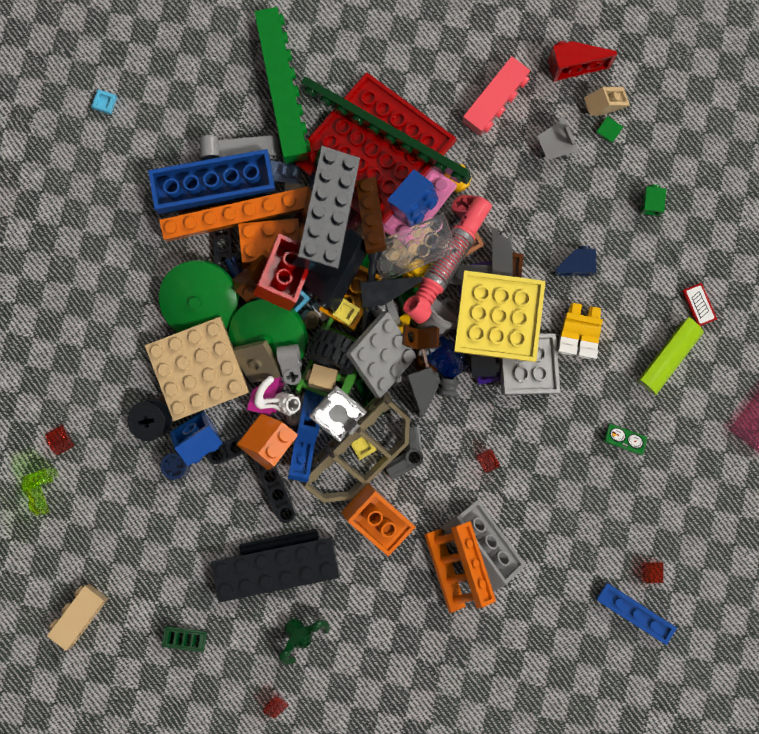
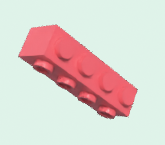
M511 56L463 116L462 123L480 137L484 132L488 133L494 125L492 123L496 117L500 118L505 112L506 108L504 106L508 102L512 103L517 97L518 93L516 91L520 87L524 88L529 82L530 69Z

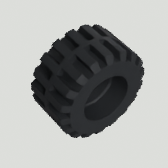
M317 329L306 350L307 356L318 365L338 370L339 374L351 375L355 369L345 354L354 344V341L331 330Z

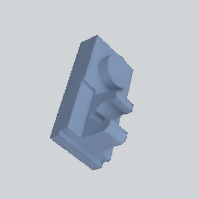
M271 160L274 182L299 184L302 172L299 167Z

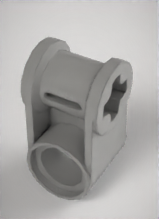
M298 344L277 347V359L284 381L290 385L298 384L301 380L302 371Z

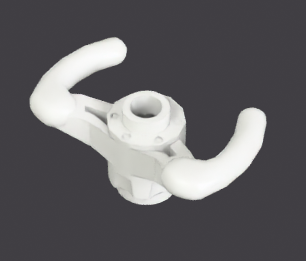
M268 376L257 389L254 400L255 406L258 409L273 408L286 415L289 425L297 426L304 395L301 396V403L297 396L284 392L278 393L274 398L264 399L265 390L274 382V377Z

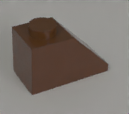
M263 254L233 278L235 292L247 303L257 297L252 294L267 259Z

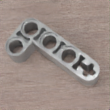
M215 135L200 137L202 160L268 149L271 160L281 157L278 136L219 140Z

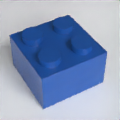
M413 169L387 201L394 215L413 229L423 221L424 215L436 206L439 198L433 183Z
M204 410L170 432L174 448L187 466L198 463L203 456L209 452L216 451L223 444L217 428Z

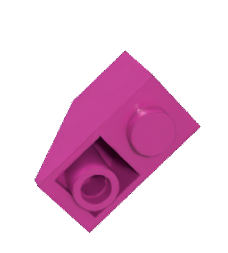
M282 377L275 378L274 382L268 386L263 395L264 399L274 398L283 391L284 382H281ZM256 387L251 392L247 410L272 417L273 413H277V410L273 408L258 409L255 406V394L258 389Z

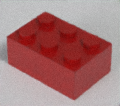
M279 233L272 244L252 295L290 311L298 300L309 270L292 265L297 241Z

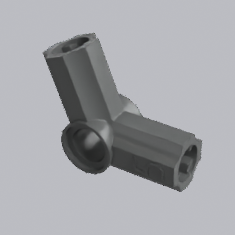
M419 427L409 428V444L404 448L405 453L392 460L385 467L392 480L422 464L424 456ZM412 452H416L420 456V460L416 464L409 461V454Z

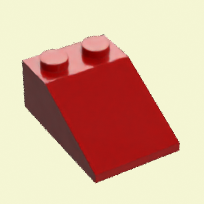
M560 41L552 47L548 58L553 82L610 69L617 56V51L573 41L567 43L566 41Z

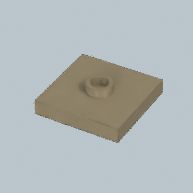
M266 340L233 348L238 363L250 383L264 381L268 376H273L274 379L283 376L278 360Z

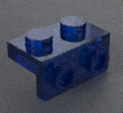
M442 335L440 337L442 346L428 355L427 359L448 379H453L469 368L466 361L468 356L465 353L454 352V341L452 339L448 340Z

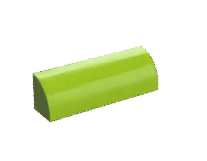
M690 317L684 319L636 382L656 396L704 334L703 329Z

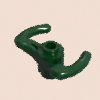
M297 618L290 620L284 626L285 634L289 640L285 649L278 655L279 661L285 665L295 663L296 658L290 656L295 648L305 649L312 642V633L321 628L323 633H329V622L317 620L312 625L305 626Z

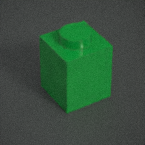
M656 184L647 186L642 191L640 214L661 216L665 212L667 188H661L660 185Z

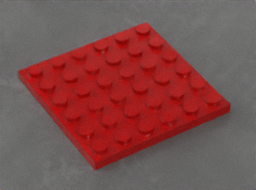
M368 72L364 74L344 97L349 102L443 156L457 141L455 136ZM335 109L307 139L311 148V152H308L309 160L293 163L311 177L315 155L321 146L359 157L360 162L356 181L376 177L383 224L394 214L387 201L388 198L413 169L424 177L433 169V165L430 163H422L417 159L416 155L405 153L400 149L399 145L388 143L380 134H372L366 126L355 124L349 116H341ZM355 182L350 208L361 216Z

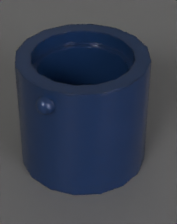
M171 453L163 458L160 468L165 477L174 481L186 477L190 472L191 465L187 466L179 454Z

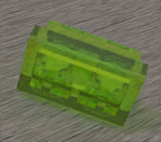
M45 468L22 476V489L25 494H28L30 500L28 501V507L35 516L50 513L41 484L46 485L54 482L53 478L59 476L57 468Z

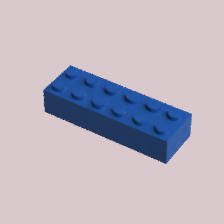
M268 149L148 170L154 209L159 215L277 194Z

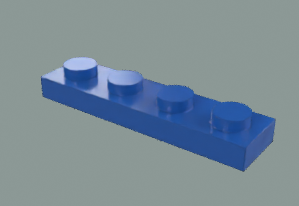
M605 583L595 599L665 645L668 644L677 627L608 583Z

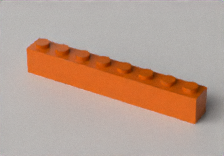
M308 187L161 219L159 221L163 239L169 242L236 227L239 223L258 222L304 211Z

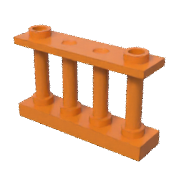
M471 521L451 527L452 533L443 535L442 529L424 534L449 613L466 607L465 602L474 601L476 609L496 602ZM455 541L459 553L449 555L446 543ZM461 561L465 573L455 574L452 563ZM468 581L471 593L462 594L459 582Z

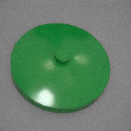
M189 260L174 267L164 277L159 290V305L167 323L178 333L218 317L222 318L227 329L234 314L238 311L239 295L235 292L232 278L223 268L206 260Z
M261 298L254 299L243 305L234 314L229 326V339L233 348L266 340L277 358V347L298 344L301 360L307 350L308 335L300 315L293 308L288 311Z

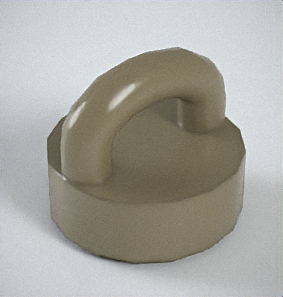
M308 309L300 316L308 330L315 329L319 324V315L316 311Z

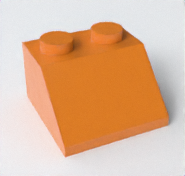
M261 413L236 445L265 469L269 470L277 464L298 434L283 422Z

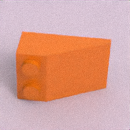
M369 483L341 511L348 523L388 557L416 528L410 520Z

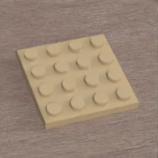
M221 317L145 345L173 421L250 393Z

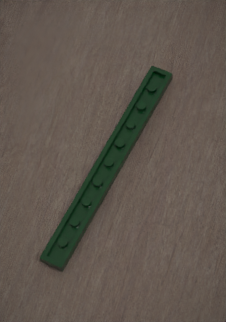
M305 76L301 81L304 93L310 98L316 97L324 106L335 108V111L341 116H349L355 124L366 126L372 134H380L385 141L392 145L394 143L399 145L400 149L405 153H412L422 163L426 164L428 162L438 172L449 174L450 178L455 182H463L467 185L470 181L471 175L468 169Z

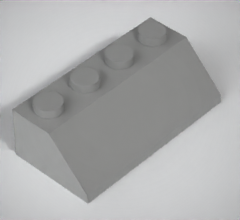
M477 500L453 517L442 528L447 534L452 533L451 527L471 521L494 592L508 584L526 565L480 501Z

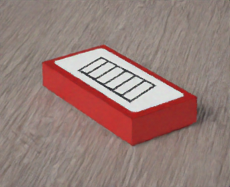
M702 283L682 290L692 317L699 326L717 320Z

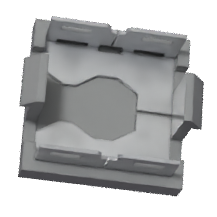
M336 385L309 414V417L340 442L347 432L353 435L360 427L357 421L367 411Z

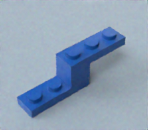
M307 389L304 392L301 415L296 428L298 436L294 440L288 479L306 483L309 480L314 446L320 429V425L312 420L309 414L325 398Z

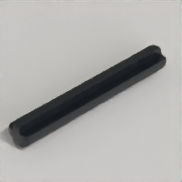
M310 529L241 543L239 549L241 554H248L319 539L317 529Z

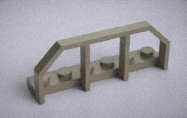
M388 392L382 398L374 397L364 407L367 413L357 421L360 427L353 435L347 432L340 442L333 437L312 458L308 483L302 482L306 490L323 503L352 500L409 444L410 418L406 412L393 402ZM391 407L403 417L402 439L388 451L365 430L372 426L377 418ZM361 436L385 455L364 476L339 457L353 441ZM334 461L359 480L346 492L322 494L311 485Z

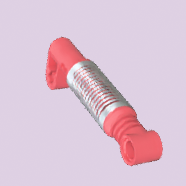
M461 195L453 201L451 208L461 220L449 232V236H447V239H445V242L439 249L440 251H438V254H436V257L428 266L427 272L422 276L423 281L414 296L408 298L403 305L404 312L416 323L421 324L428 320L431 315V305L434 303L436 296L442 294L457 268L467 255L466 253L474 243L475 234L492 208V205L486 199L479 196Z

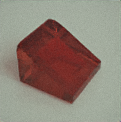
M64 425L45 434L50 449L56 455H60L74 447L73 441Z
M487 449L476 456L485 473L500 467V463L491 449Z
M643 562L642 582L663 583L664 562Z
M277 694L263 708V713L276 718L289 704L281 694Z

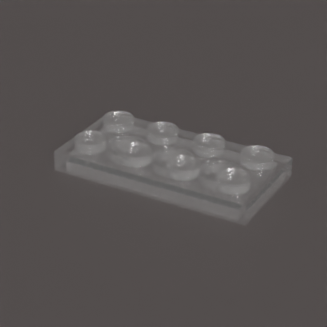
M442 213L386 237L387 250L383 251L382 257H380V260H377V270L380 280L392 279L457 252L446 215Z

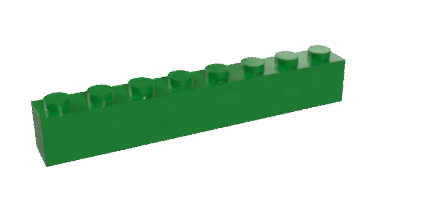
M278 7L254 11L285 164L309 160L308 152H311L309 140L305 141L304 134H307L306 124L301 122L300 116L304 115L302 104H297L296 99L300 97L298 85H293V79H296L294 67L290 68L289 61H292L290 49L286 50L285 46L286 43H289L287 31H282V26L285 25L283 13L279 14Z

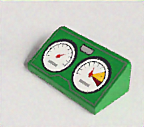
M609 423L603 442L639 456H643L647 441L646 436Z

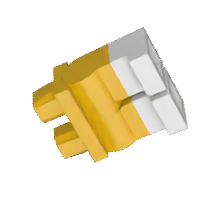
M571 303L568 312L564 314L557 353L595 360L598 355L597 349L603 319H600L601 308L590 306L588 315L584 316L580 315L582 305Z

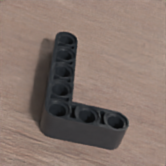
M245 433L220 445L217 449L223 453L220 461H216L213 458L214 452H209L207 455L209 461L220 465L247 454L242 449L238 453L232 451V444L237 441L239 442ZM253 459L277 518L282 523L293 521L296 517V509L277 464L267 470ZM271 470L276 474V479L273 482H269L266 479V473ZM277 489H281L284 492V498L281 501H277L274 498L273 494ZM284 508H289L292 511L290 519L282 517L281 512Z

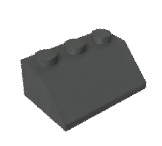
M432 367L410 374L407 377V383L419 418L425 415L440 383L437 371L433 372Z

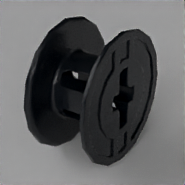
M150 398L135 404L130 409L127 417L131 433L142 441L150 442L166 435L173 424L167 404L159 399ZM146 418H147V419L154 418V422H153V421H148V422H147Z

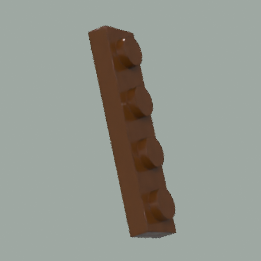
M376 177L357 180L356 186L366 252L371 254L386 251L387 244Z

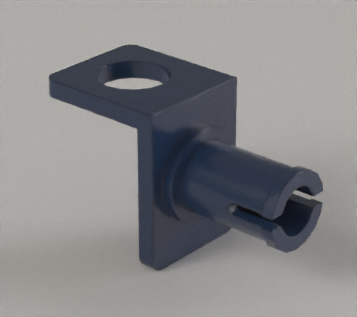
M236 255L224 260L233 280L234 277L242 272Z

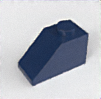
M579 246L553 272V276H594L596 274V249H590V246Z

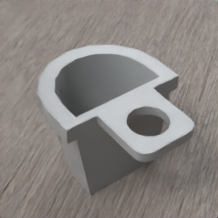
M564 116L559 118L560 122L537 136L547 160L573 152L575 155L580 153Z
M448 297L442 302L435 299L431 305L430 317L424 323L418 324L417 329L438 327L440 341L451 330L457 329L459 306ZM447 304H450L455 310L451 309Z

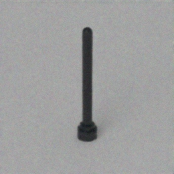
M383 251L371 254L366 252V255H368L367 259H369L367 281L375 280L377 260H380ZM363 307L360 336L370 324L371 311H366V307Z

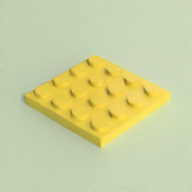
M464 271L454 352L536 362L546 281Z

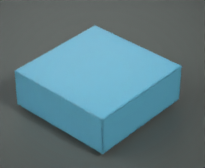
M97 89L91 108L111 115L117 96Z

